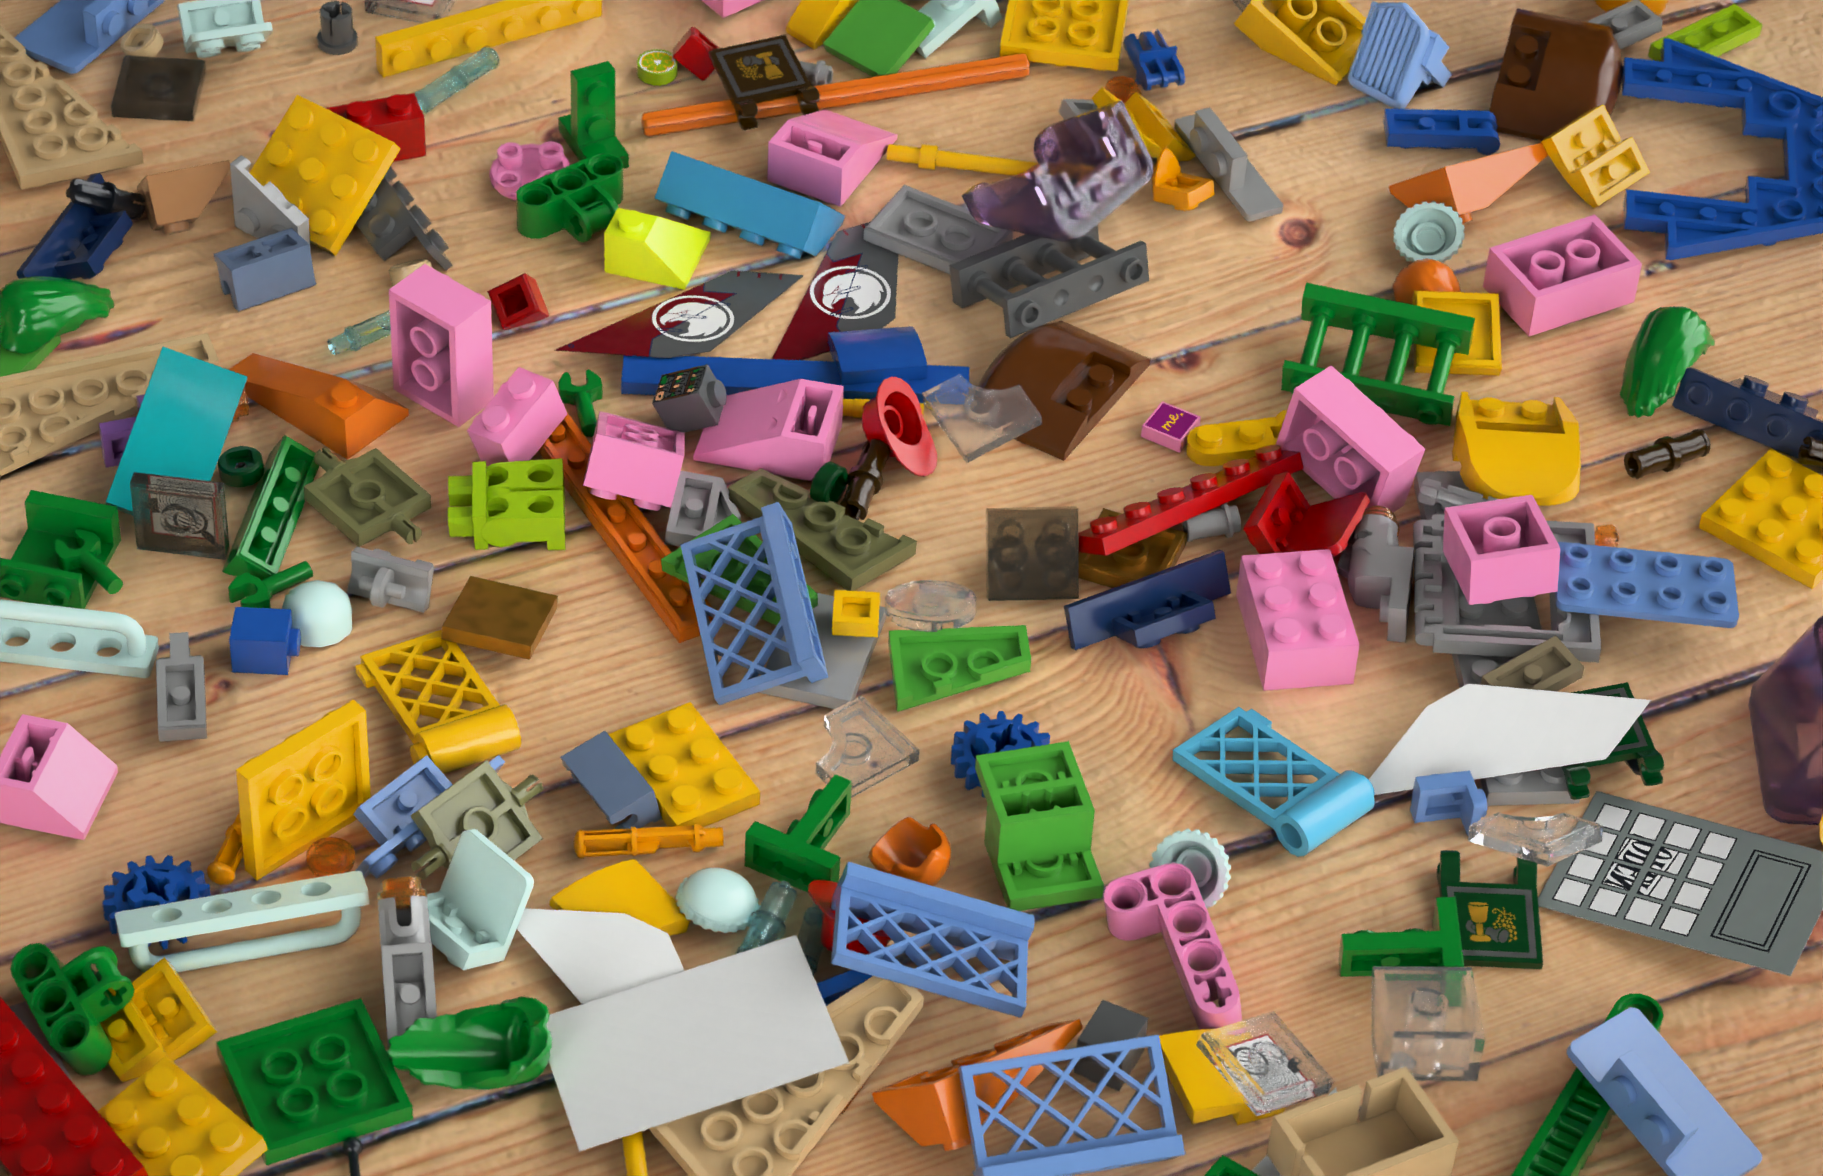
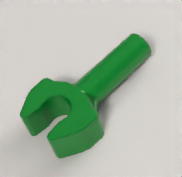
M586 370V385L575 386L571 383L569 373L565 372L558 382L559 396L563 404L575 405L582 433L586 437L594 436L597 423L592 402L603 398L601 378L591 370Z
M76 529L75 536L78 549L67 547L66 543L60 539L55 540L56 559L61 570L69 571L83 568L109 594H115L122 588L123 581L97 557L102 551L100 538L95 533Z
M303 561L263 580L245 572L237 576L229 585V602L233 603L241 600V607L271 608L270 599L272 595L312 578V568L307 561Z

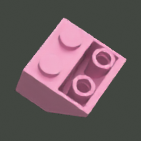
M22 714L0 755V823L84 840L118 773L117 765L68 723Z

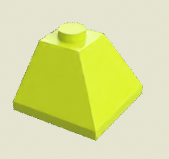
M617 208L604 233V272L685 290L711 239V232L659 216Z

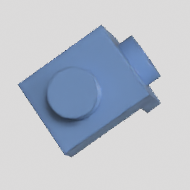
M1470 770L1415 777L1410 812L1415 823L1461 818L1467 836H1475L1479 832L1481 817L1487 815V799L1484 790L1477 789Z

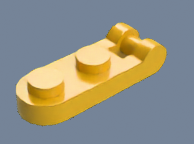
M1288 409L1281 411L1276 417L1206 424L1195 427L1187 436L1186 454L1190 460L1202 466H1221L1232 460L1256 456L1255 450L1258 448L1276 445Z

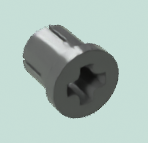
M340 1L325 3L320 8L321 30L317 35L318 47L323 52L332 55H342L353 51L357 47L358 37L357 32L353 29L351 6L345 2H342L340 6Z

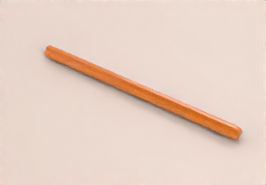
M1021 53L817 85L814 87L819 91L820 101L816 103L819 110L1023 78L1029 75L1030 65L1027 56ZM793 95L756 103L758 114L755 115V118L757 120L802 113L797 96ZM730 99L645 112L641 117L643 132L649 137L738 123L736 111Z

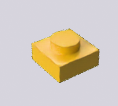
M834 590L832 635L878 637L880 592Z

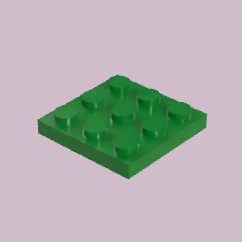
M361 998L216 1042L217 1055L248 1125L264 1137L268 1150L262 1154L266 1166L343 1142L349 1137L356 1138L413 1120L412 1104Z

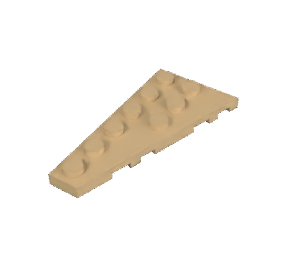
M0 26V140L21 190L41 187L46 184L73 178H83L91 174L144 163L143 152L136 144L129 145L124 141L119 129L113 124L107 126L98 118L97 110L62 79L56 81L49 74V68L44 63L33 61L26 54V48Z
M208 333L0 377V477L99 431V423L124 419L137 413L136 396L146 393L162 347L219 366V359Z
M872 976L826 1006L849 1063L652 1127L650 1131L689 1176H791L923 1009L924 996L914 987Z

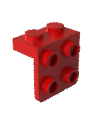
M1287 471L1273 476L1244 525L1243 530L1247 534L1249 542L1256 548L1259 554L1330 549L1332 557H1334L1347 547L1348 540L1357 524L1362 520L1363 513L1370 499L1365 492H1359L1310 506L1291 474Z

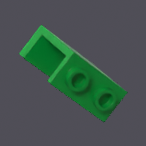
M31 490L25 500L28 529L11 560L0 558V597L29 603L85 609L98 583L83 568L69 571L61 570L57 564L55 540L60 539L66 543L67 547L78 549L75 530L82 529L93 532L100 538L102 553L97 557L107 566L121 541L118 508L116 506Z

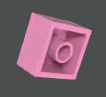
M1533 495L1445 508L1443 553L1469 605L1489 604L1494 601L1558 592L1560 546Z

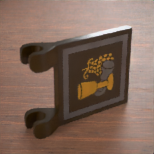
M786 35L709 51V58L735 108L742 130L758 127L755 115L758 114L756 103L796 95L803 115L819 111L816 103L820 101L819 91L811 85Z

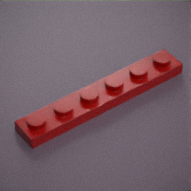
M1280 445L1264 446L1255 450L1256 456L1236 459L1224 463L1222 471L1204 473L1190 479L1191 484L1183 488L1174 487L1162 490L1157 493V499L1153 501L1127 505L1123 508L1124 513L1121 515L1095 519L1090 522V528L1074 535L1077 552L1107 556L1268 485L1274 475L1287 471L1293 474L1302 470L1304 467L1301 452L1282 450Z

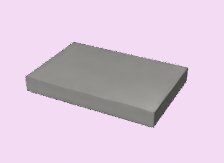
M903 185L865 227L863 240L950 274L949 265L1012 240L1014 228Z
M817 593L818 606L812 610L828 678L811 683L807 676L760 691V693L850 712L886 620V607L880 606L878 637L832 635L834 596ZM784 634L781 640L786 642ZM776 647L769 658L766 668L775 671L792 665L789 653Z

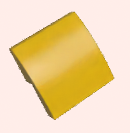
M1101 87L1091 98L1127 144L1135 150L1158 158L1162 148H1168L1178 161H1191L1196 156L1161 111L1137 92L1123 103L1105 88Z
M1604 104L1592 108L1541 141L1564 179L1592 208L1600 206L1650 173L1633 137L1621 140Z
M635 859L622 861L597 870L565 887L552 896L549 902V906L553 910L625 913L667 932L669 936L685 933L691 921L686 919L685 914L679 911L680 907L676 905L677 901Z
M165 957L132 982L134 996L130 1002L100 1023L112 1046V1055L108 1063L122 1082L140 1077L165 1056L172 1061L180 1058L217 1033L173 965ZM109 988L112 996H115V990Z
M1200 1029L1159 1036L1166 1073L1192 1124L1232 1114L1237 1125L1272 1117L1285 1111L1284 1104L1260 1111L1247 1096L1223 1051L1250 1042L1247 1033L1226 1029ZM1206 1045L1214 1048L1221 1064L1211 1053L1204 1050Z

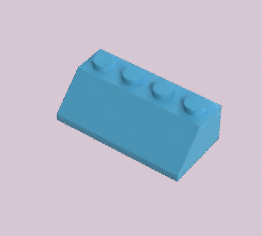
M673 151L670 153L655 195V199L668 204L665 212L686 220H689L691 213L704 217L702 225L726 233L728 226L742 230L739 238L763 246L765 239L779 243L776 251L797 259L801 258L802 252L817 256L843 224L845 215L815 200Z

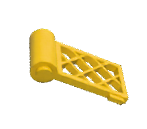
M442 629L361 655V664L355 666L356 674L366 689L375 686L412 741L413 745H410V754L413 764L427 755L441 772L446 774L520 749L521 736L513 712L506 704L500 705L457 643L441 639ZM443 647L445 650L442 659L423 656L424 652ZM390 663L403 665L399 673L380 670L379 667ZM414 668L434 671L430 679L410 676ZM445 674L464 678L460 686L440 682ZM402 688L421 692L417 700L397 696ZM433 694L452 698L448 706L428 702ZM463 701L478 703L484 706L473 711L459 709ZM420 715L440 719L437 723L421 728L416 724Z

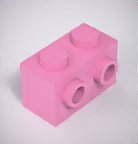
M518 367L508 381L501 385L498 393L485 409L475 417L467 431L480 460L486 461L488 466L499 462L528 461L532 459L565 418L567 412L553 380Z

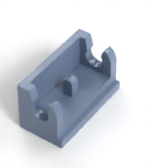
M292 228L214 254L224 295L231 294L233 306L238 312L316 285L309 243Z
M606 731L601 732L561 756L564 767L572 773L571 776L574 780L581 784L605 814L606 819L611 825L624 820L625 817L632 814L630 819L620 823L615 829L642 828L652 821L655 823L662 819L654 790Z

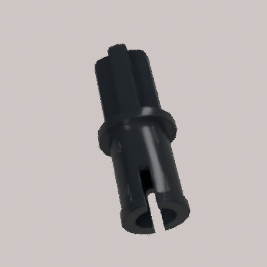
M77 178L73 179L70 182V187L66 189V196L71 199L72 203L93 208L100 215L126 211L131 220H138L145 211V205L133 203L134 201L146 202L142 194L117 189L116 185L110 182L97 184Z

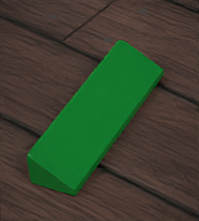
M286 435L273 448L264 466V475L257 483L222 572L233 576H239L248 572L261 580L278 573L306 501L304 486L314 481L319 465L314 462L315 452Z

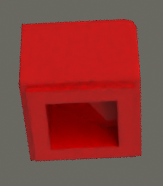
M691 26L673 48L672 57L696 77L704 81L715 69L709 58V51L720 49V47L697 28Z
M526 273L487 291L503 330L536 322L550 316L536 280Z

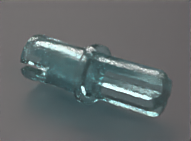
M783 880L781 883H771L759 909L750 914L748 918L750 927L735 954L775 942L777 939L782 938L786 931L784 922L797 898V891L790 887L789 882Z

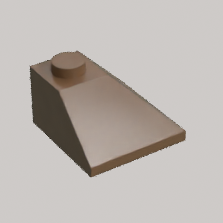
M229 160L145 176L137 185L138 193L142 194L146 202H143L142 205L146 206L145 212L152 230L163 228L165 235L190 230L188 223H193L199 218L229 172Z

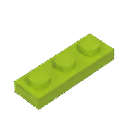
M1733 4L1651 43L1648 56L1654 61H1661L1663 39L1669 38L1718 57L1759 37L1762 23L1738 5Z

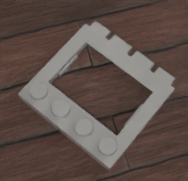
M1432 514L1431 520H1418L1414 523V608L1416 613L1415 641L1417 644L1433 646V653L1515 658L1556 635L1579 661L1599 663L1601 653L1599 615L1559 610L1555 603V592L1550 593L1551 630H1536L1526 626L1485 624V626L1460 625L1459 583L1443 553L1444 515ZM1547 521L1557 542L1595 545L1594 523Z

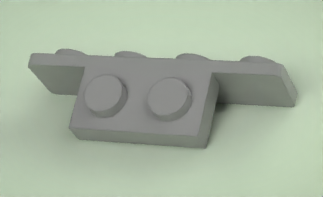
M1210 107L1197 110L1194 115L1175 120L1174 128L1246 221H1254L1282 213L1283 203L1247 159L1248 155Z

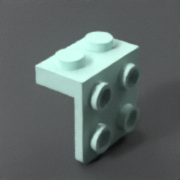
M199 0L178 3L177 5L186 53L196 52L197 58L220 55L221 49L236 46L237 52L260 49V44L264 43L273 31L271 22L264 23L260 0Z
M476 829L462 832L440 891L420 895L426 896L428 901L432 944L447 956V960L451 964L462 970L505 960L534 885L532 876ZM410 898L404 899L402 906H411Z

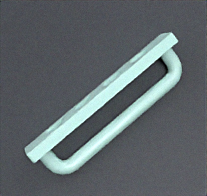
M0 599V662L148 678L150 676L159 650L158 638L152 635H145L143 628L133 618L115 612ZM14 637L28 639V642L21 646L5 644L6 641ZM60 642H68L74 645L73 648L64 652H57L51 649L52 646ZM108 647L120 650L119 653L111 657H102L96 654L99 650Z
M352 871L120 911L115 913V921L121 947H128L132 963L141 972H146L165 957L173 965L177 973L332 946L345 942L357 931L361 919L360 906L369 904V894L362 872ZM341 910L340 921L332 926L161 956L152 955L148 948V943Z

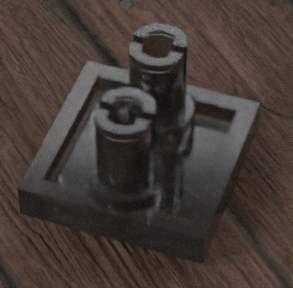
M1076 506L986 508V595L988 601L1079 599L1078 508Z

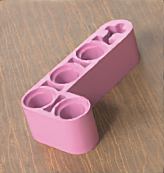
M1169 863L1111 881L1106 886L1103 894L1108 929L1111 934L1120 940L1131 941L1162 933L1199 1030L1226 1029L1241 1031L1243 1022L1239 989L1190 869L1182 864ZM1218 999L1219 1007H1216L1213 1001Z

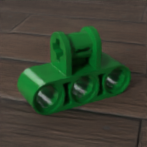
M610 153L595 154L521 186L516 194L517 230L525 237L540 239L566 229L580 243L589 241L592 238V234L608 227L617 208H619L618 205L623 200L622 160Z
M40 943L29 944L16 953L10 970L47 1041L77 1074L86 1076L101 1071L111 1058L112 1046L100 1023L130 1002L134 996V987L130 979L120 974L117 968L118 959L114 951L109 947L99 946L91 948L64 965L46 945ZM92 964H95V966L98 969V972L92 970ZM109 988L115 990V996H112Z

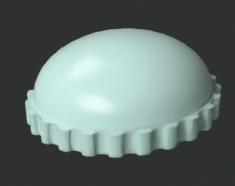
M1432 201L1431 203L1423 202L1420 205L1415 204L1414 207L1407 208L1406 212L1402 213L1400 219L1396 221V227H1394L1393 242L1396 243L1395 248L1400 251V256L1406 258V261L1414 262L1428 258L1444 263V261L1450 260L1454 254L1456 255L1458 248L1462 247V240H1464L1465 226L1462 225L1463 220L1458 217L1457 211H1453L1452 207H1447L1444 203L1437 204L1435 201Z
M1185 829L1182 832L1176 831L1157 845V850L1152 853L1153 860L1149 866L1153 868L1169 863L1186 866L1194 875L1206 908L1211 907L1223 897V892L1228 889L1227 882L1231 879V875H1229L1231 865L1228 864L1229 856L1224 853V847L1218 844V840L1211 838L1207 832L1201 833L1198 829L1194 831L1190 829Z
M705 868L691 874L689 878L684 879L683 883H680L675 897L677 900L676 905L680 907L679 911L685 914L686 919L693 921L695 925L702 926L703 929H711L713 932L736 933L738 930H745L747 926L750 927L752 922L755 921L760 907L758 905L759 899L756 898L749 882L738 873L724 868Z

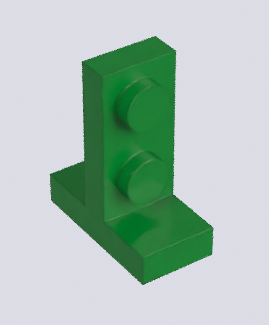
M609 61L570 71L571 114L558 118L559 132L579 161L595 154L610 153L622 160L623 169L628 168L629 154L616 137L615 69Z
M835 774L823 790L817 789L807 812L801 820L795 819L791 823L786 834L754 821L745 833V866L807 893L808 885L814 880H827L838 883L840 856L824 850V848L850 815L852 781Z
M1436 897L1432 922L1433 931L1413 928L1402 932L1375 933L1370 930H1360L1354 933L1341 934L1338 960L1340 977L1438 974L1442 1007H1462L1466 977L1456 897Z

